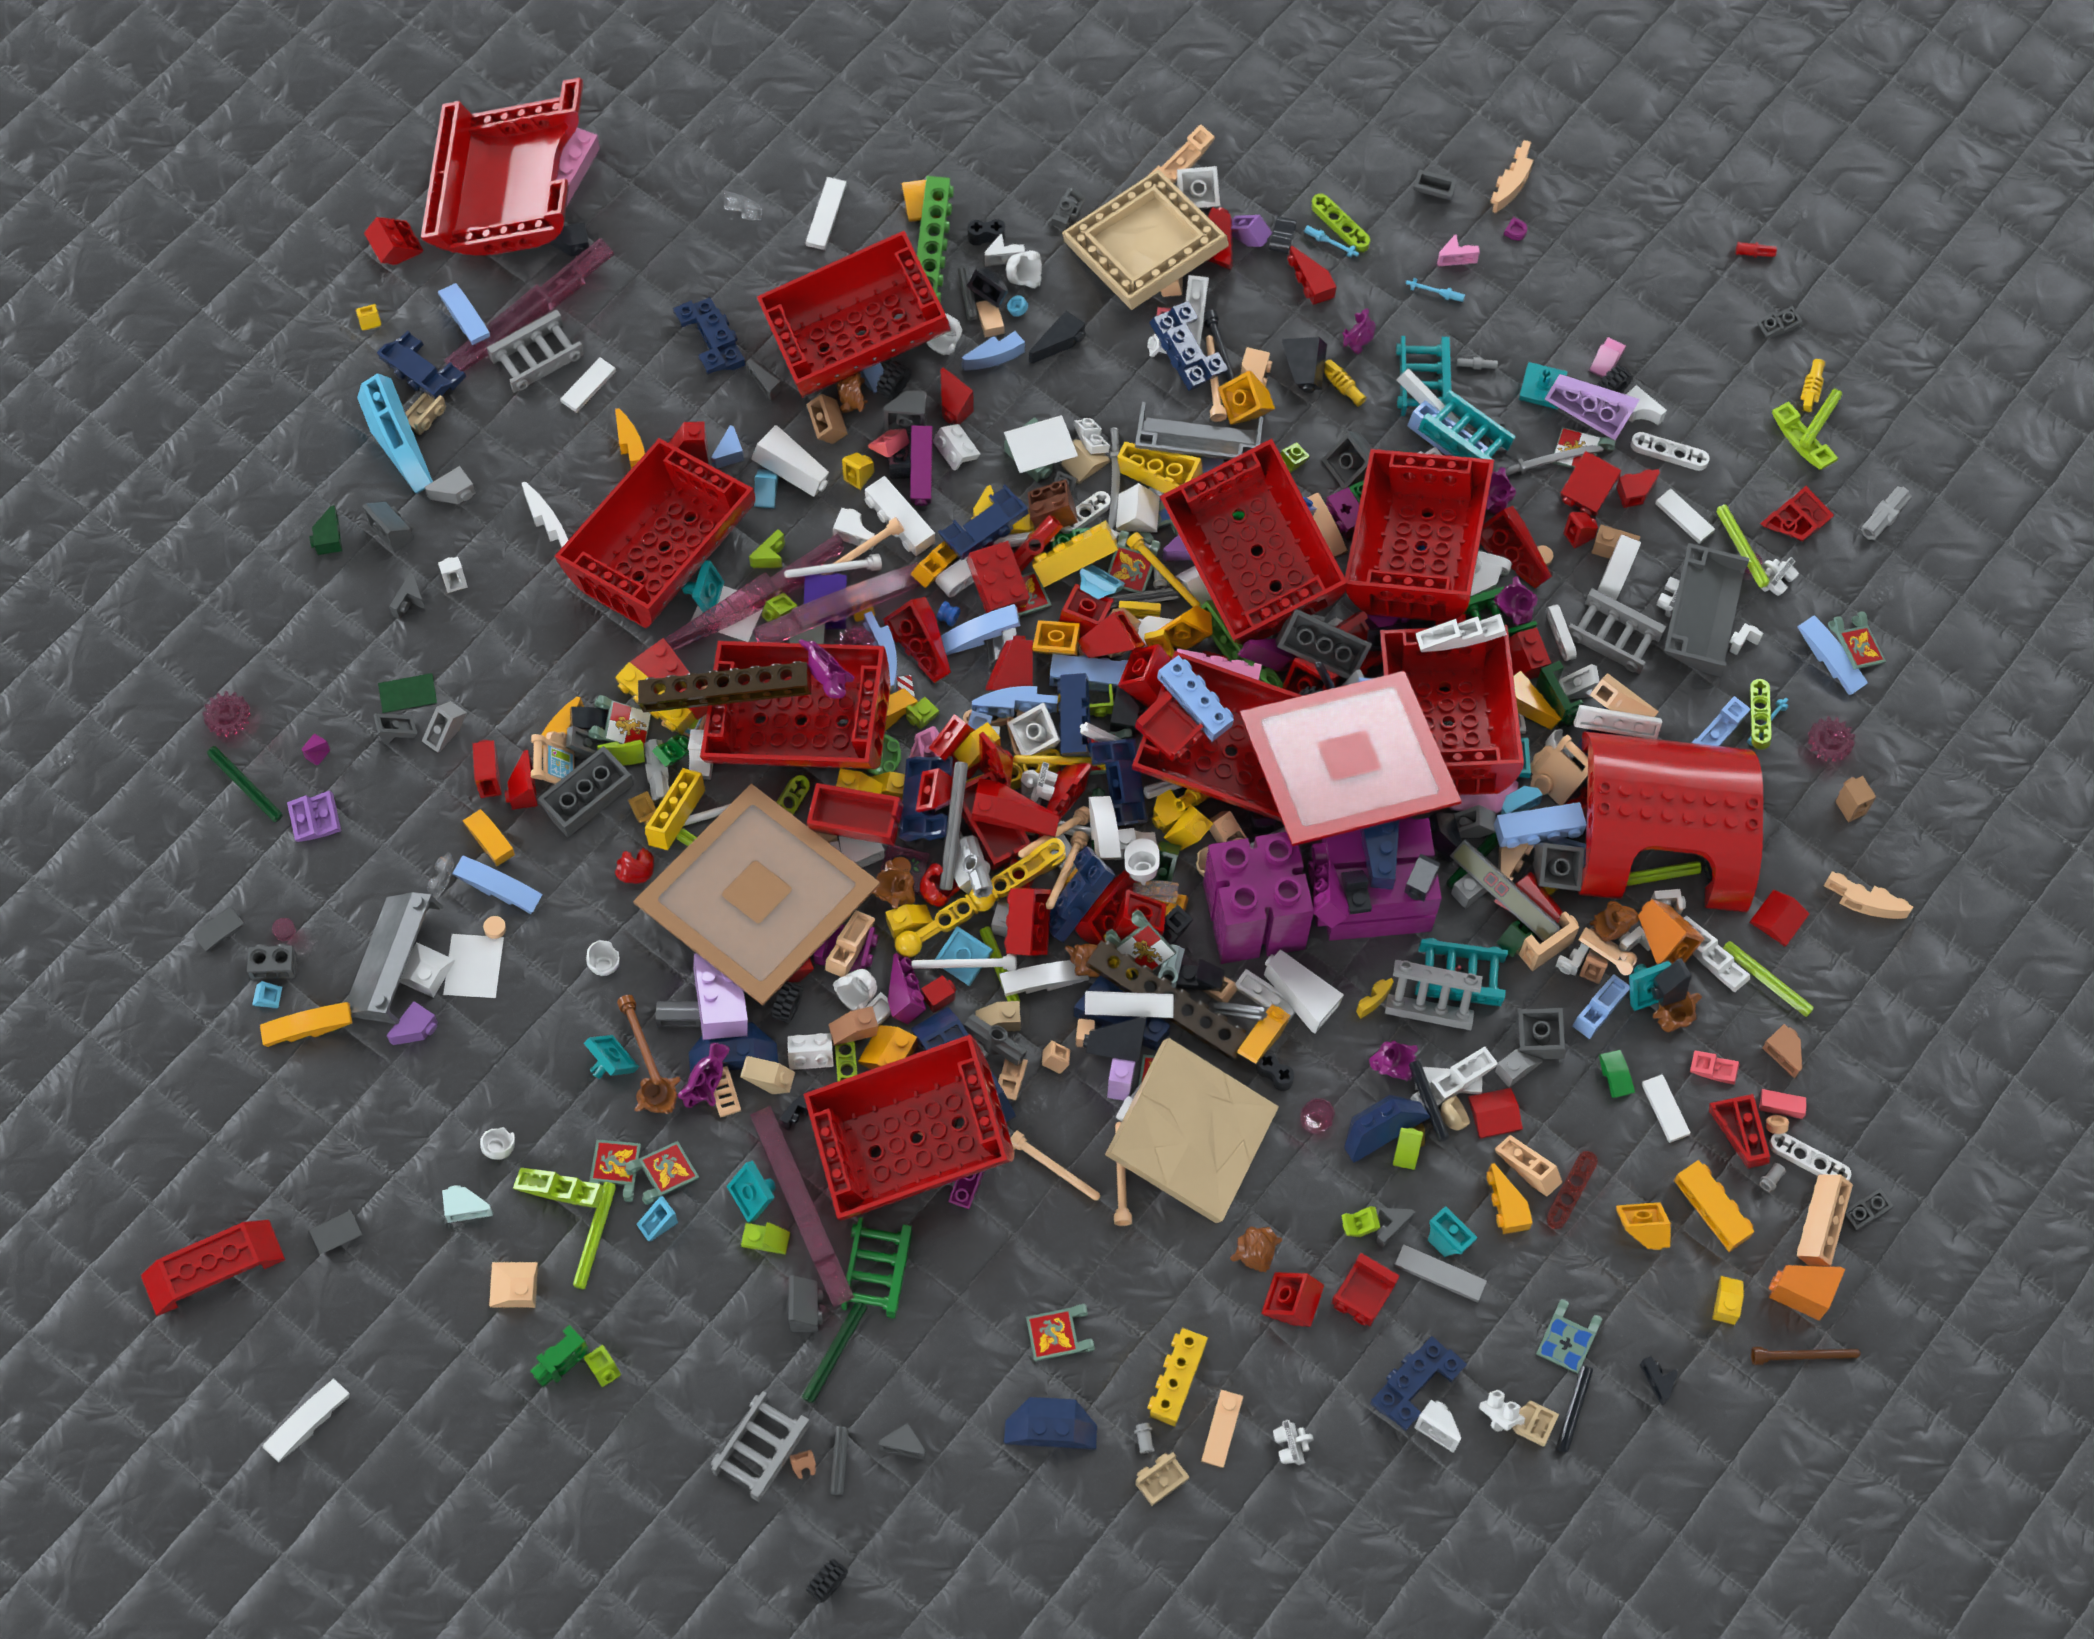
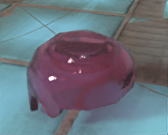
M1314 1098L1303 1106L1300 1122L1306 1131L1312 1134H1322L1332 1126L1335 1110L1327 1100Z

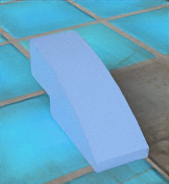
M1016 331L1000 341L993 336L962 357V368L964 370H977L1003 364L1025 353V341Z
M1613 974L1591 999L1586 1008L1578 1015L1572 1027L1590 1039L1630 990V986Z

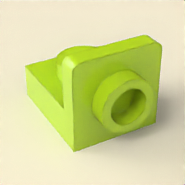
M782 593L766 601L761 615L771 626L776 628L779 626L782 618L796 611L798 605L785 593Z
M926 697L922 698L913 707L911 705L906 707L907 720L913 726L916 725L920 730L939 715V710Z
M603 1345L583 1357L602 1387L621 1376L615 1362Z

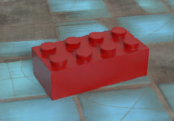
M992 771L965 784L962 816L973 836L978 838L981 851L993 871L1009 863L1011 857L1013 859L1019 858L1018 852L1031 844L1025 831L970 820L979 778L997 782Z
M816 783L807 825L811 830L818 833L894 846L898 832L896 823H900L904 805L900 797Z

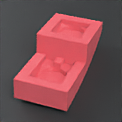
M1694 1051L1690 1072L1711 1080L1735 1085L1739 1061L1717 1058V1055L1712 1053Z

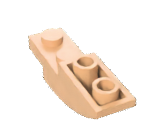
M1523 140L1522 146L1517 147L1514 158L1517 159L1516 163L1512 162L1510 170L1505 169L1503 177L1499 176L1496 187L1499 188L1498 192H1494L1491 203L1494 204L1492 212L1496 213L1507 206L1525 185L1533 164V160L1527 158L1531 142Z
M1833 871L1824 887L1843 896L1839 904L1870 916L1891 919L1907 918L1913 908L1906 900L1891 895L1884 888L1874 886L1872 891L1869 892L1863 885L1855 884L1844 875Z

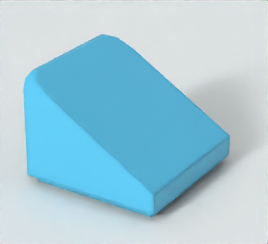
M261 981L256 986L252 1005L278 1008L283 987Z

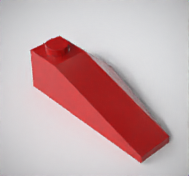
M1514 506L1503 509L1483 524L1480 541L1483 548L1489 553L1510 560L1512 563L1511 568L1532 587L1537 588L1552 577L1525 522Z
M926 597L911 599L883 619L885 625H888L893 640L896 643L899 642L906 649L907 655L912 656L918 662V666L934 683H937L951 673L936 617Z
M981 732L979 734L980 770L984 774L992 771L997 782H1001L1011 788L1013 756L1008 750L1004 751L993 739L984 732Z
M1091 764L1067 765L1062 771L1059 770L1056 773L1058 776L1047 809L1060 816L1059 822L1086 790L1092 767Z
M979 778L970 820L1055 838L1060 816L1001 782Z
M1126 870L1111 881L1074 928L1080 938L1089 944L1098 945L1101 941L1105 943L1103 936L1109 930H1114L1115 919L1126 889L1140 894L1143 887L1141 882L1133 880Z

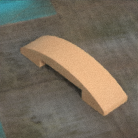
M1202 125L1198 126L1187 137L1188 142L1162 167H1156L1150 174L1159 169L1172 183H1175L1177 181V169H1190L1205 153L1215 137Z

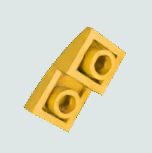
M1392 978L1376 982L1373 985L1371 997L1367 996L1359 1001L1356 1012L1360 1019L1374 1011L1386 999L1393 986L1394 981Z

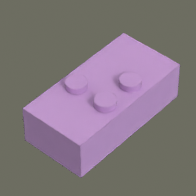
M694 954V977L703 1040L747 1036L748 1019L744 991L700 955Z

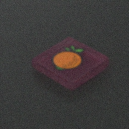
M888 845L881 870H885V863L891 860L895 867L911 872L914 878V894L919 895L920 881L925 874L930 854Z

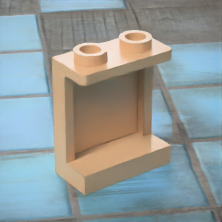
M1566 911L1561 914L1558 922L1562 928L1550 938L1539 944L1531 934L1524 940L1519 956L1532 971L1573 943L1579 926L1577 920L1572 915L1569 916Z

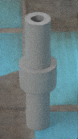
M1473 357V359L1457 358V366L1472 367V369L1481 370V368L1497 369L1498 361L1482 360L1480 357Z

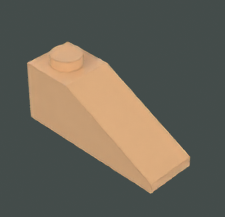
M1509 1135L1495 1148V1152L1528 1184L1546 1197L1562 1183L1556 1165L1513 1136Z
M1221 1390L1201 1462L1224 1468L1243 1396Z

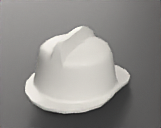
M1141 838L1132 841L1126 847L1125 869L1133 880L1141 882L1142 886H1145L1146 881L1152 880L1157 874L1160 865L1159 848L1154 841Z

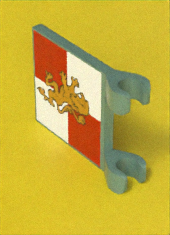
M1562 428L1554 453L1590 445L1600 446L1607 451H1613L1616 440L1610 437H1598ZM1582 456L1552 463L1575 469Z
M599 695L598 699L595 700V707L609 709L605 730L598 726H592L588 732V737L609 742L618 741L619 744L641 740L643 747H645L644 743H646L651 714L649 712L643 713L639 708Z
M1136 910L1133 912L1131 920L1139 928L1122 941L1117 933L1111 929L1106 933L1105 941L1113 943L1117 947L1116 950L1121 954L1127 953L1136 959L1135 963L1141 967L1146 965L1155 970L1174 956L1176 951L1147 921L1140 910Z

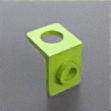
M1109 684L1110 703L1090 704V715L1104 717L1107 714H1112L1114 707L1112 684Z

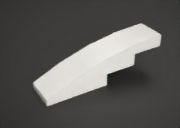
M523 482L524 494L536 527L544 525L550 542L558 539L562 548L568 541L562 525L543 498L529 484Z
M1498 614L1481 621L1478 617L1461 623H1457L1456 619L1415 634L1421 652H1429L1486 642L1505 636L1507 632L1502 617Z
M1687 915L1684 917L1705 938L1693 955L1732 991L1736 992L1750 980V974L1734 962V957L1718 945V940Z
M1070 960L1040 964L999 974L1005 997L1026 991V994L1043 989L1051 991L1089 980L1088 975L1077 976L1075 974V964Z
M1486 1047L1453 1065L1449 1071L1431 1081L1430 1088L1438 1107L1446 1099L1456 1096L1498 1065ZM1419 1091L1413 1094L1411 1100L1421 1102L1425 1108Z
M335 1379L331 1380L301 1406L265 1442L263 1448L280 1462L310 1438L314 1430L331 1417L332 1411L349 1398L350 1393Z

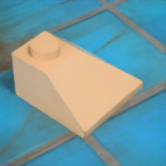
M492 1262L490 1307L535 1308L538 1262Z

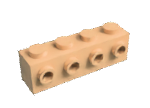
M1819 1174L1814 1186L1813 1197L1809 1205L1807 1219L1796 1255L1809 1266L1832 1265L1853 1186L1842 1175Z

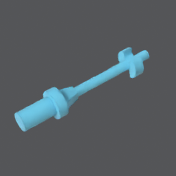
M1310 226L1305 228L1304 233L1316 238V241L1329 242L1347 251V256L1350 258L1353 255L1359 256V253L1354 251L1356 249L1355 246L1352 245L1348 248L1330 239L1323 230L1318 231Z
M1413 278V281H1406L1407 285H1411L1410 290L1418 287L1436 292L1445 297V300L1453 299L1463 302L1465 294L1454 292L1451 288L1436 289L1419 284L1416 278Z
M1787 698L1776 701L1775 705L1778 707L1771 714V721L1780 710L1786 711L1788 708V704H1786ZM1759 733V738L1763 737V733ZM1750 736L1749 739L1747 740V743H1748L1750 746H1753L1752 743H1751V736Z

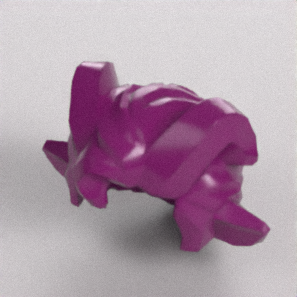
M1365 308L1361 313L1354 314L1357 323L1350 331L1345 329L1342 333L1344 337L1343 346L1346 347L1349 344L1356 354H1360L1363 351L1362 346L1368 344L1374 338L1376 324L1369 318L1368 308Z
M1500 467L1498 472L1493 471L1486 509L1495 515L1507 508L1508 503L1516 495V489L1510 484L1504 467Z
M1515 576L1513 583L1505 586L1500 593L1495 595L1493 600L1495 605H1498V608L1508 617L1512 618L1517 626L1518 624L1524 625L1532 621L1533 610L1537 605L1538 598L1536 594H1533L1532 591L1521 584L1518 576Z
M1394 1040L1384 1042L1380 1049L1369 1059L1370 1066L1373 1070L1379 1071V1074H1387L1393 1078L1411 1081L1413 1075L1409 1064L1416 1061L1414 1054L1418 1051V1047L1416 1045L1399 1044Z

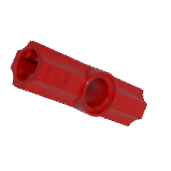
M1049 514L1033 532L1028 534L1026 540L1013 553L1020 572L1036 555L1043 551L1050 540L1063 528L1054 516ZM1035 539L1040 541L1041 544L1038 547H1033L1030 545V541Z

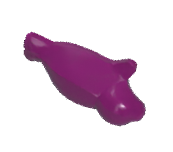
M800 639L799 643L808 650L810 672L823 685L825 694L830 698H843L846 695L845 683L853 682L854 676L845 671L816 642Z
M712 1043L709 1056L701 1059L695 1065L689 1076L688 1083L678 1094V1097L683 1100L685 1107L691 1108L704 1100L710 1106L716 1104L714 1091L720 1082L723 1073V1060L729 1053V1047L723 1044Z

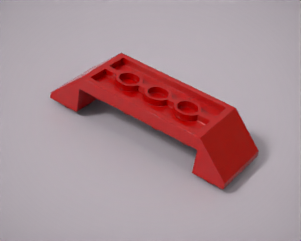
M269 1219L248 1221L157 1259L141 1275L155 1314L159 1316L178 1308V1300L260 1264L264 1269L285 1261V1257Z

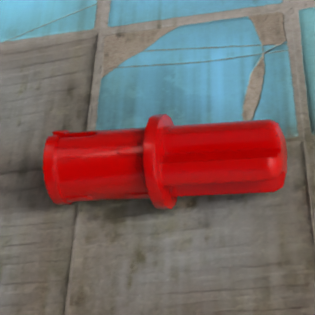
M1737 242L1736 255H1749L1756 258L1757 256L1775 257L1777 254L1776 246L1758 245V242H1755V244Z

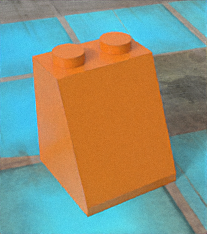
M1651 899V901L1644 904L1641 913L1638 915L1657 964L1670 961L1673 964L1680 958L1685 963L1705 940L1694 927L1668 904Z
M1786 1265L1782 1272L1778 1270L1775 1277L1772 1278L1768 1289L1772 1290L1769 1298L1820 1321L1830 1308L1845 1269L1842 1267Z

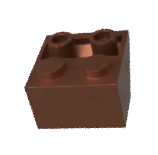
M1066 479L1028 492L1030 519L1035 528L1049 514L1054 516L1063 528L1078 523L1076 507Z

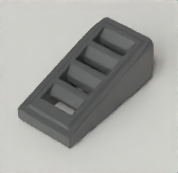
M747 360L749 374L768 399L772 401L781 392L780 380L753 360Z

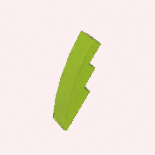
M520 1168L513 1186L515 1190L535 1196L598 1208L605 1188L601 1184L582 1182L578 1178L560 1176L556 1172Z

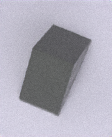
M908 1423L882 1438L879 1442V1450L925 1459V1449Z

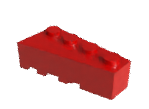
M664 638L630 661L632 665L647 677L665 678L668 675L683 676L690 673ZM686 688L681 689L679 692L685 691ZM708 706L687 709L699 720L707 714Z

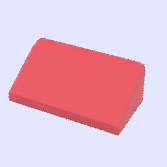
M906 429L888 430L871 442L868 447L885 457H891L909 444Z
M1762 1089L1759 1111L1803 1119L1806 1115V1097Z

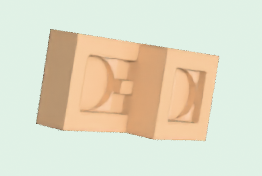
M1005 1058L998 1083L1010 1100H1017L1028 1064L1026 1059H1023L1021 1064L1016 1066Z

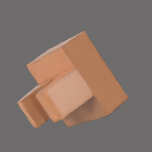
M812 1450L789 1456L793 1471L799 1479L803 1478L801 1473L803 1468L810 1469L811 1475L815 1474L816 1463Z

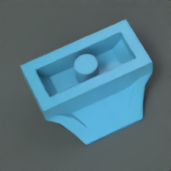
M1093 564L1083 567L1080 571V589L1096 599L1121 591L1125 584Z
M1523 786L1506 796L1501 815L1528 811L1541 803L1543 794L1536 787Z

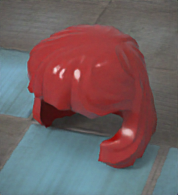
M644 848L639 851L636 859L632 857L631 852L624 851L622 857L617 860L616 877L624 883L646 882L653 875L654 856Z
M933 863L922 877L919 888L925 901L934 906L941 907L961 888H959L956 880L953 878L952 890L940 889L943 867Z

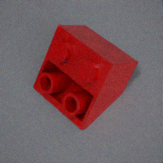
M376 217L364 232L381 263L397 265L424 251L418 238L414 235L410 224L404 220Z

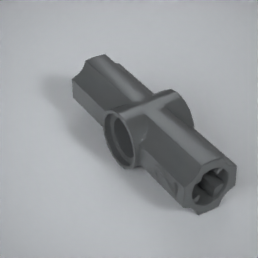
M974 1014L964 1024L967 1033L982 1042L984 1050L989 1054H1000L1016 1066H1019L1027 1055L1028 1050L1008 1038L1007 1031L1001 1026H991Z

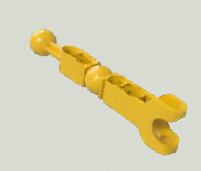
M1052 838L1038 846L1025 858L993 877L991 880L993 886L992 894L988 897H976L972 888L969 895H965L966 898H960L940 910L936 914L935 920L916 932L909 930L901 932L895 940L896 951L903 957L911 958L916 956L922 948V943L940 931H952L957 926L968 921L974 913L978 914V911L989 910L994 906L995 901H999V898L1006 897L1009 894L1010 888H1020L1038 876L1053 870L1066 859L1064 843L1058 838ZM1052 851H1058L1054 855L1051 854ZM1022 870L1025 875L1022 879H1015L1013 877L1014 872ZM997 882H1005L1007 886L1003 891H998L995 889V884ZM963 904L970 907L969 912L966 914L958 912V908ZM943 916H948L951 918V922L949 925L943 926L939 923L940 919Z

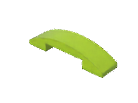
M1789 401L1772 410V414L1786 438L1808 462L1819 469H1823L1838 461V457L1826 444L1822 446L1816 438L1809 448L1800 446L1799 442L1807 428L1800 421L1801 415Z

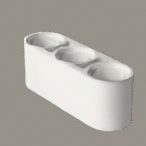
M967 557L964 560L960 559L944 570L935 580L936 584L948 597L955 596L974 582L966 561Z

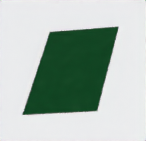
M432 673L378 683L383 713L437 703Z

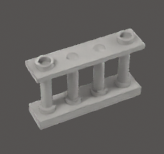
M557 309L487 347L489 358L493 364L501 361L513 377L510 379L513 393L524 390L533 382L572 361L578 360L584 355L580 341L572 345L560 327L563 326L561 314ZM554 332L565 350L554 354L543 336ZM537 342L548 359L537 364L525 346ZM516 351H519L530 369L521 374L508 358L509 355Z
M1592 588L1585 602L1589 606L1578 626L1570 624L1568 628L1573 642L1581 643L1625 666L1627 670L1641 674L1645 665V661L1641 660L1652 640L1657 642L1661 640L1666 626ZM1596 611H1600L1608 617L1595 636L1585 631ZM1614 621H1619L1625 624L1626 627L1614 646L1604 641V638ZM1633 630H1636L1645 636L1634 655H1631L1622 649Z
M1395 959L1393 976L1399 977L1395 995L1388 994L1385 1014L1465 1030L1472 1029L1474 1010H1469L1472 993H1480L1482 976ZM1407 979L1421 981L1417 999L1404 997ZM1429 983L1442 985L1438 1003L1425 1001ZM1451 987L1464 990L1460 1008L1447 1005Z
M762 1391L760 1396L756 1395L749 1406L751 1407L750 1411L721 1454L717 1453L711 1462L713 1466L711 1469L714 1475L717 1476L721 1469L725 1470L750 1486V1490H752L750 1492L751 1497L759 1503L810 1426L809 1419L803 1415L798 1420H792L766 1404L768 1397L764 1391ZM761 1411L786 1426L790 1432L786 1439L782 1438L780 1440L753 1423L758 1413ZM747 1430L776 1447L777 1453L773 1459H767L740 1442ZM734 1450H737L763 1467L764 1472L760 1478L750 1476L727 1461Z

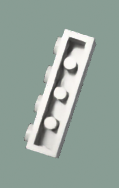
M885 476L865 489L864 500L869 508L876 510L877 516L883 523L889 524V521L894 517L899 520L905 531L894 536L902 540V544L908 552L911 551L917 556L935 543L934 531Z

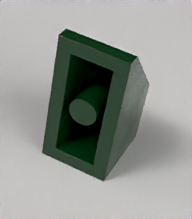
M334 505L330 506L312 527L313 535L309 536L311 548H315L318 555L343 551L339 519Z
M1160 841L1158 846L1160 865L1156 876L1149 881L1148 887L1161 888L1166 893H1169L1181 846Z
M1519 919L1510 924L1496 943L1502 950H1508V955L1514 957L1520 953L1523 942L1528 936L1532 934L1536 938L1537 935Z

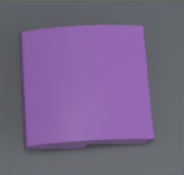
M331 791L311 798L305 795L287 802L296 842L313 840L341 831L334 795Z

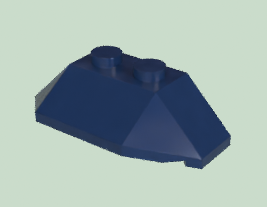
M748 1022L747 1036L704 1040L701 1036L689 1052L690 1074L701 1059L709 1056L712 1043L723 1044L729 1047V1053L723 1060V1067L728 1066L729 1071L743 1069L747 1056L778 1063L777 1043L753 1022Z
M1389 1095L1352 1117L1344 1148L1353 1163L1397 1138L1401 1128H1413L1430 1118L1421 1102Z
M1029 1397L1005 1421L1004 1444L1096 1449L1097 1425L1076 1399Z

